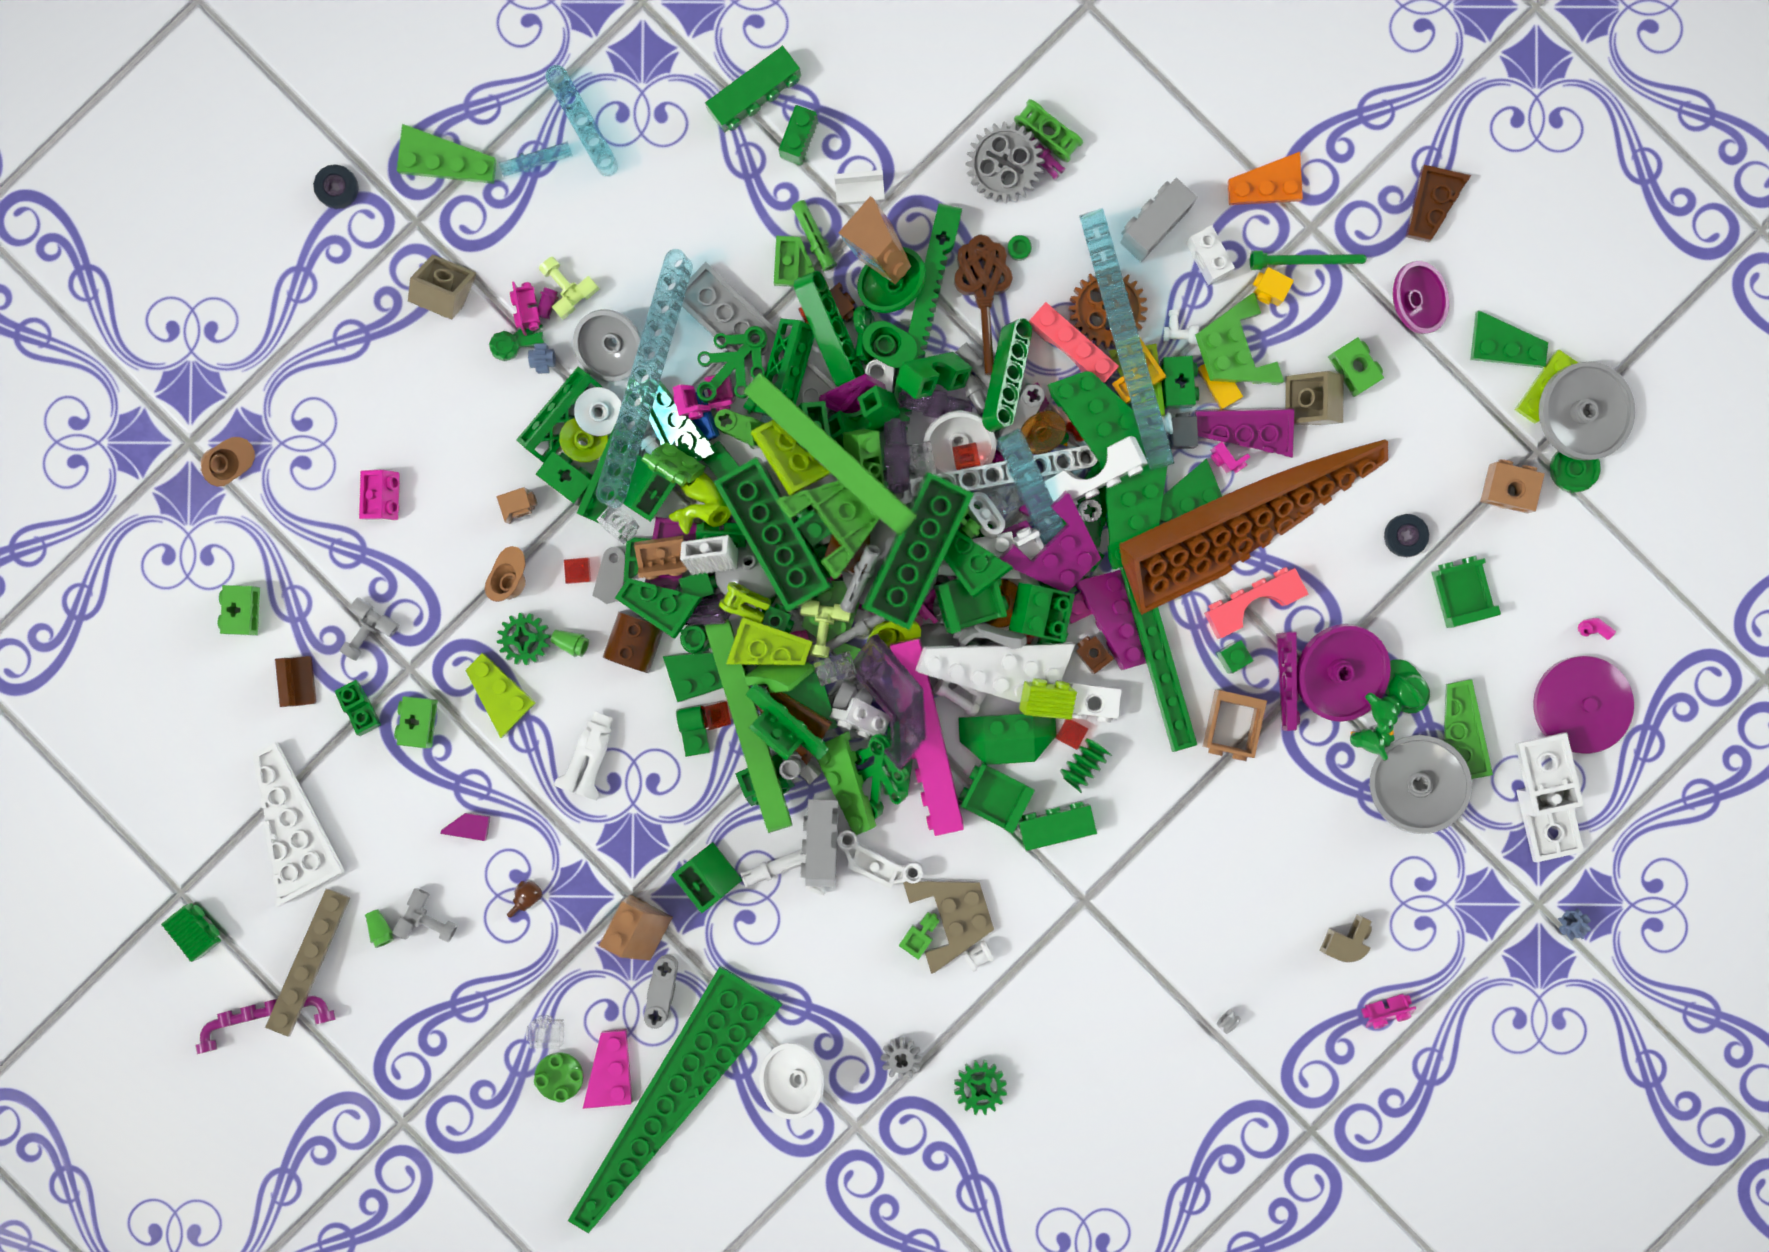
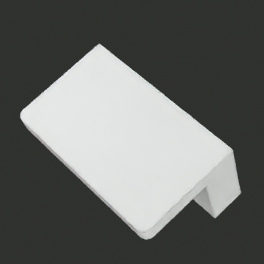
M883 170L834 174L837 206L864 204L870 196L876 202H885Z

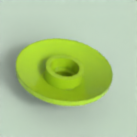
M573 418L563 425L559 435V442L565 454L573 460L592 462L601 457L608 442V436H594L586 433L579 427L576 419ZM584 441L586 443V446H583L578 442Z

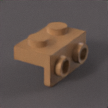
M683 535L635 542L638 578L655 579L659 575L669 574L670 576H678L686 572L687 568L680 560L681 543L684 541Z

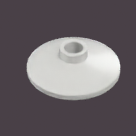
M595 387L584 391L578 397L574 407V415L577 424L583 431L594 436H604L612 432L615 424L620 425L623 418V406L615 393L606 388ZM600 408L603 412L602 416H595L593 413L594 409Z

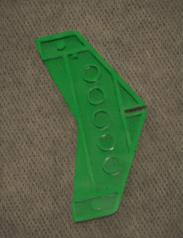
M1085 371L1047 385L1051 397L1057 406H1061L1099 461L1102 470L1107 462V448L1129 436L1136 438L1148 464L1142 466V472L1132 477L1129 474L1121 477V482L1111 488H1108L1107 485L1105 486L1109 533L1108 559L1112 570L1123 567L1119 544L1159 526L1170 448L1149 455L1148 450L1165 445L1168 442L1094 373Z

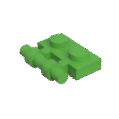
M668 442L654 449L651 455L649 453L644 454L642 461L648 464L649 469L654 472L659 471L666 476L668 481L671 483L676 482L681 486L701 476L706 467Z

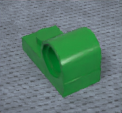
M702 705L677 709L676 718L679 731L682 734L685 757L710 753Z

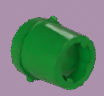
M691 623L680 631L681 645L688 653L701 654L707 651L708 648H711L705 625Z

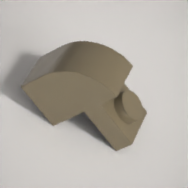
M1357 914L1347 936L1329 928L1319 951L1342 962H1355L1364 958L1371 949L1363 944V941L1368 939L1371 934L1372 926L1370 925L1372 921Z

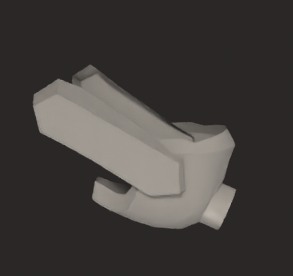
M985 623L963 628L961 631L953 633V638L958 639V647L968 645L982 646L988 641H995L1011 649L1021 648L1027 644V637L1024 634L1003 630Z

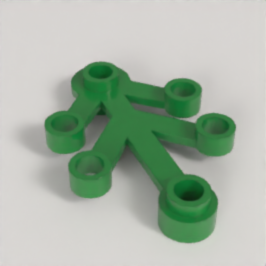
M752 326L744 334L725 335L718 333L715 335L714 345L718 349H725L728 345L743 344L737 352L709 353L702 351L698 354L697 360L702 367H709L712 363H726L710 382H702L697 387V395L702 402H712L717 396L716 390L734 370L736 374L734 393L739 399L747 397L746 394H738L737 390L740 387H747L744 358L750 352L752 353L753 367L750 370L752 379L756 377L753 375L756 369H760L762 375L765 376V370L762 367L761 349L766 346L768 338L763 328ZM757 335L760 337V340L757 343H753L751 337ZM722 337L726 342L723 345L717 344L718 338ZM702 356H708L710 358L709 361L702 363L700 361ZM709 389L712 391V394L709 397H704L703 391Z
M882 733L872 736L867 748L855 751L857 757L855 764L862 765L868 761L869 757L875 756L874 764L863 770H857L858 775L862 774L864 782L872 776L869 802L874 819L880 817L884 810L883 803L880 801L882 783L894 804H900L906 799L905 791L895 786L884 767V762L890 768L895 782L902 783L909 777L908 770L903 766L899 767L891 753L892 743L890 739Z

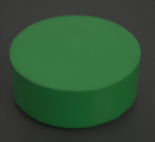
M1023 235L1012 237L1007 246L1009 256L1016 261L1025 260L1030 255L1032 249L1030 240Z

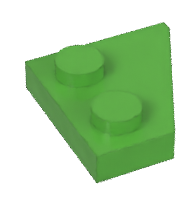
M776 236L774 286L794 287V280L815 270L801 237Z

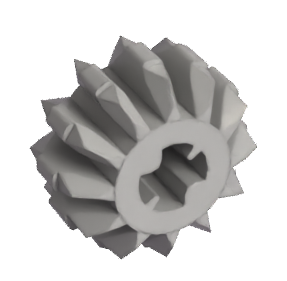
M900 1037V1044L891 1039L892 1048L885 1045L883 1050L887 1054L881 1055V1060L886 1062L882 1067L883 1070L891 1069L889 1072L891 1078L896 1072L899 1073V1080H903V1073L912 1078L911 1069L918 1072L920 1067L916 1063L922 1062V1056L917 1055L920 1052V1047L912 1048L914 1044L912 1039L908 1041L907 1045L904 1044V1037ZM899 1054L901 1057V1054H905L906 1062L903 1060L902 1063L897 1062V1055Z

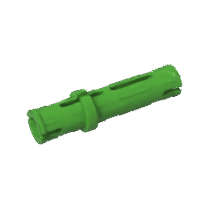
M806 201L796 202L792 205V209L811 244V252L816 254L824 272L837 266V263L828 248L829 243L827 239L823 238Z

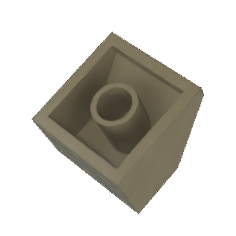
M432 254L410 277L408 302L452 320L463 308L476 278V272Z
M1323 371L1286 376L1285 408L1294 409V425L1343 423L1344 375Z

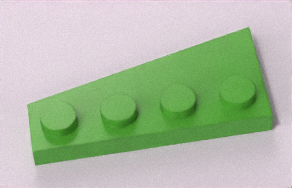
M1468 679L1446 684L1444 741L1461 754L1468 765L1471 778L1476 779L1491 776L1493 772L1473 681Z

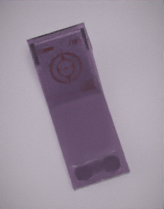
M875 634L868 639L848 668L890 717L892 746L886 748L884 753L896 768L901 770L926 739L923 688L878 634Z

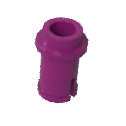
M544 287L543 291H540L542 295L537 307L539 317L550 320L552 306L559 297H557V291Z

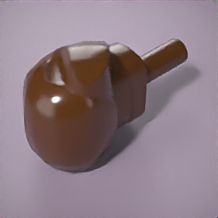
M521 881L514 891L515 898L513 902L515 906L507 913V916L512 918L519 909L526 911L538 902L543 895L539 886L532 881Z

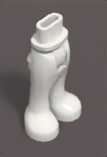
M594 712L591 722H587L588 726L579 738L566 773L555 780L554 786L574 793L581 767L586 757H589L585 773L575 794L597 801L599 792L595 787V778L608 747V733L612 731L609 728L613 718Z

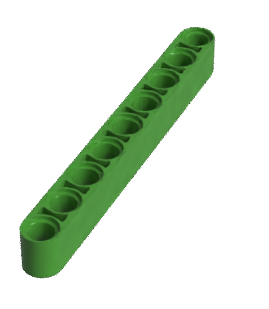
M760 372L744 389L743 392L897 534L901 535L917 517Z
M727 617L705 624L708 640L768 833L791 827L792 820L770 748L749 729L759 717V712L756 704L746 696L751 686H747L744 678L747 675L744 664H726L735 640L730 619Z

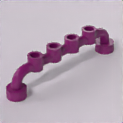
M316 996L307 997L303 1007L315 1006L319 1013L314 1015L315 1024L336 1020L334 1010L329 1011L326 1003L321 998ZM277 999L264 1002L265 1007L256 1009V1004L240 1008L241 1013L233 1015L232 1010L218 1013V1019L208 1022L202 1028L200 1044L195 1045L197 1054L217 1050L216 1040L210 1041V1034L213 1030L270 1016Z

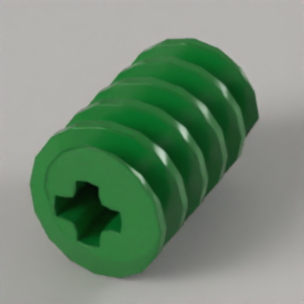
M1088 738L1085 739L1088 748L1079 746L1082 755L1075 753L1072 755L1076 762H1066L1070 770L1060 769L1063 779L1080 793H1082L1079 787L1080 784L1084 786L1089 785L1085 777L1092 779L1095 777L1091 770H1101L1098 761L1107 763L1104 754L1112 756L1100 744Z

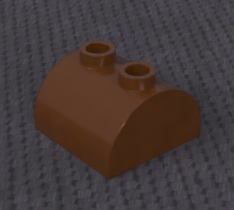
M618 611L602 658L649 673L663 631L650 622Z

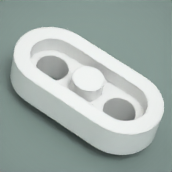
M974 492L968 506L970 510L968 514L981 526L980 531L984 536L989 538L999 536L1005 528L1004 518L985 493ZM974 504L978 505L980 509H976ZM987 524H991L994 529H990Z

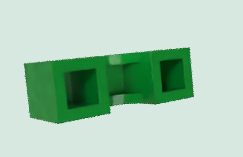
M954 352L903 362L900 367L896 384L914 399L923 398L933 394L936 384L941 385L947 391L964 388L973 367Z
M877 385L858 397L861 410L854 413H844L839 410L828 418L831 437L844 448L842 433L860 429L876 431L901 414L894 393Z

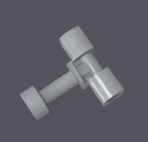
M356 598L348 610L361 618L359 623L362 627L351 643L345 642L340 649V652L355 661L362 653L359 647L371 631L376 633L379 630L388 637H392L400 626L386 615L380 616L374 612V607L361 598Z
M795 750L781 764L780 774L788 780H792L800 775L810 785L821 772L811 761L806 765L801 759L802 757Z
M415 888L407 902L409 908L405 916L399 918L392 933L402 939H408L414 926L418 928L422 924L439 932V939L450 942L458 925L450 921L443 924L427 916V910L424 909V906L430 894Z

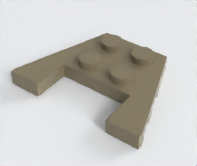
M903 882L909 904L934 896L947 936L948 944L925 951L931 974L941 969L994 930L980 882Z

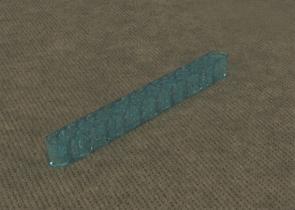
M1100 208L1079 215L1150 470H1155L1175 464L1104 210Z
M679 249L670 250L664 258L596 489V497L599 502L612 509L621 507L626 499L693 270L692 261ZM679 260H682V263L678 267H675L676 263ZM672 283H676L673 289L668 290ZM669 305L668 310L662 313L663 308ZM662 328L661 334L655 336L656 331ZM655 351L654 357L648 360L649 354ZM648 374L647 381L641 383L642 378ZM642 398L641 403L635 406L636 400ZM635 421L633 428L628 430L629 423ZM628 444L627 450L621 453L622 447ZM621 467L620 474L614 477L615 470ZM614 490L613 498L607 500L608 494Z

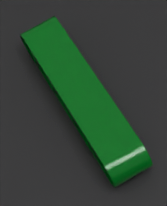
M813 271L794 280L795 293L835 385L839 387L864 375L863 366L859 357L855 356L856 350L823 274L819 271Z
M1019 318L1003 326L1000 332L982 416L983 426L989 432H996L1010 426L1014 422L1032 337V326L1025 318Z

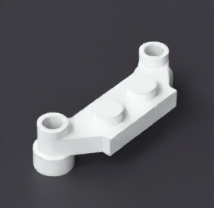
M844 830L838 835L837 843L845 851L849 861L848 868L890 889L894 884L906 881L917 883L921 880L923 871L917 863L901 866L859 845L856 834L851 830ZM845 835H849L852 838L850 843L843 841ZM915 868L918 872L916 875L911 876L908 873L909 869Z

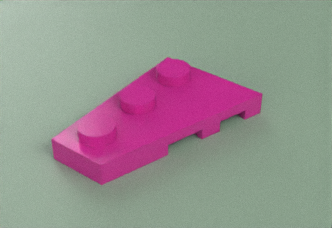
M627 1029L601 1032L582 1109L632 1104Z

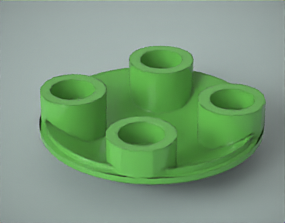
M560 1052L552 1053L544 1057L537 1065L534 1074V1085L544 1097L558 1103H563L575 1096L580 1090L584 1079L583 1069L573 1056Z

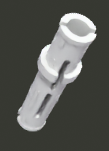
M801 849L774 861L760 863L761 866L742 872L741 876L743 877L742 880L745 887L747 888L763 880H772L773 876L801 866V863H806V854H802Z

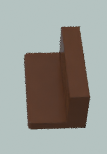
M312 657L275 659L280 707L316 704Z

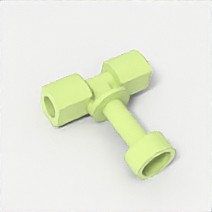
M550 257L540 265L539 270L545 277L551 276L561 287L562 292L560 295L562 298L552 308L564 320L576 310L574 305L584 297L588 300L600 289L589 276L578 285L575 282L570 284L558 270L560 264L554 257Z
M810 600L801 606V615L815 617V622L819 623L816 645H811L809 655L829 658L830 648L826 647L829 625H834V620L850 622L851 613L843 611L840 604H834V607L820 605V601Z

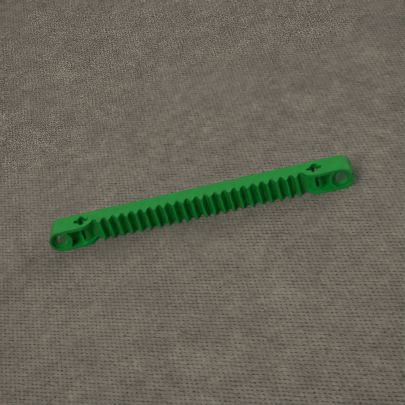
M942 203L938 204L924 263L926 267V280L920 294L916 297L908 331L917 343L918 352L915 359L925 358L926 352L924 350L927 349L928 342L925 340L930 338L928 331H931V322L934 321V313L932 312H936L937 305L935 303H938V294L941 290V285L939 284L943 282L942 275L945 274V266L947 265L948 257L945 255L952 251L955 244L963 209L960 207ZM941 237H946L944 245L939 244ZM896 384L894 395L901 414L887 422L881 447L883 473L891 470V475L894 476V478H889V481H884L885 487L899 482L900 472L894 462L901 461V455L898 453L903 452V446L899 443H905L906 437L902 434L908 432V427L905 424L910 423V418L906 415H912V408L909 406L914 405V398L898 384ZM893 487L890 492H892L895 496L897 488Z

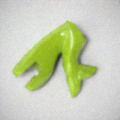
M704 472L692 484L686 482L684 486L679 485L686 496L704 504H692L678 509L668 516L672 521L679 522L681 530L688 534L694 518H700L710 526L718 527L727 522L731 512L714 482Z

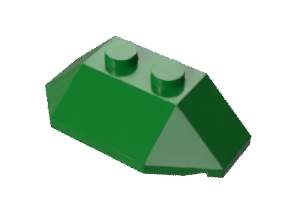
M1023 713L958 717L960 742L986 765L1035 762L1057 736L1056 718L1029 716Z

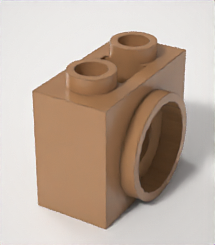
M1499 459L1498 462L1489 464L1480 502L1526 514L1536 512L1545 473L1537 472V468L1533 466L1523 465L1521 468L1513 466L1512 461ZM1509 484L1515 487L1516 493L1514 496L1508 492Z

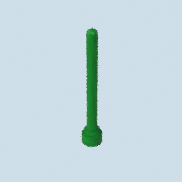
M1262 250L1251 251L1250 253L1251 270H1262L1267 265L1364 264L1367 261V257L1364 254L1268 255L1263 253Z

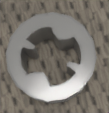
M1229 1009L1220 1017L1216 1025L1219 1028L1223 1027V1032L1228 1034L1235 1029L1241 1018L1238 1015L1234 1016V1011Z

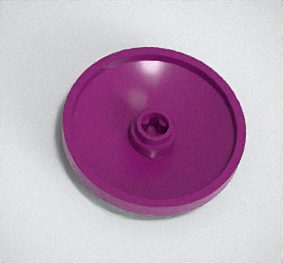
M1339 624L1322 630L1307 643L1297 663V690L1302 701L1312 712L1331 721H1350L1365 715L1372 710L1365 696L1368 693H1373L1381 699L1387 689L1391 670L1388 652L1382 641L1374 633L1352 624Z
M1577 656L1559 661L1544 673L1534 693L1533 709L1536 722L1545 737L1567 733L1571 752L1589 754L1610 748L1624 736L1632 722L1634 697L1627 679L1614 665L1596 657Z

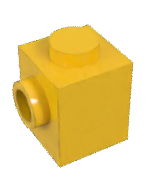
M1268 267L1263 273L1259 271L1252 284L1256 286L1253 293L1262 303H1272L1279 306L1284 301L1294 280Z

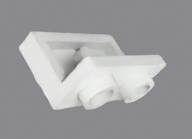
M852 698L847 711L833 708L830 718L838 721L837 726L849 731L852 728L856 730L855 735L869 740L870 737L877 733L885 734L891 716L857 698Z

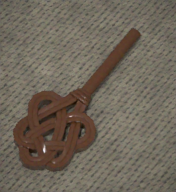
M980 234L973 237L969 244L962 245L958 250L957 263L959 269L955 273L954 285L957 291L963 295H974L975 302L981 310L985 375H991L994 359L990 308L994 300L993 295L1006 292L1010 288L1013 277L1011 270L1005 264L1007 257L1005 247L1000 243L993 242L988 236ZM981 260L985 262L984 269H982L979 263ZM993 267L995 268V271L992 275V278L990 279L989 275ZM1002 275L1004 281L1001 284H998L1000 277ZM963 277L965 278L967 284H965V283L963 282V280H962ZM982 287L986 289L985 296L983 294Z

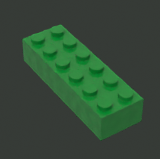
M755 457L714 481L787 612L795 610L834 587L808 540L800 529L793 525L797 522L795 517L789 519L777 503V500L783 496L761 458Z
M930 472L924 474L909 506V509L917 517L901 535L896 533L861 608L910 630L970 504L973 493Z

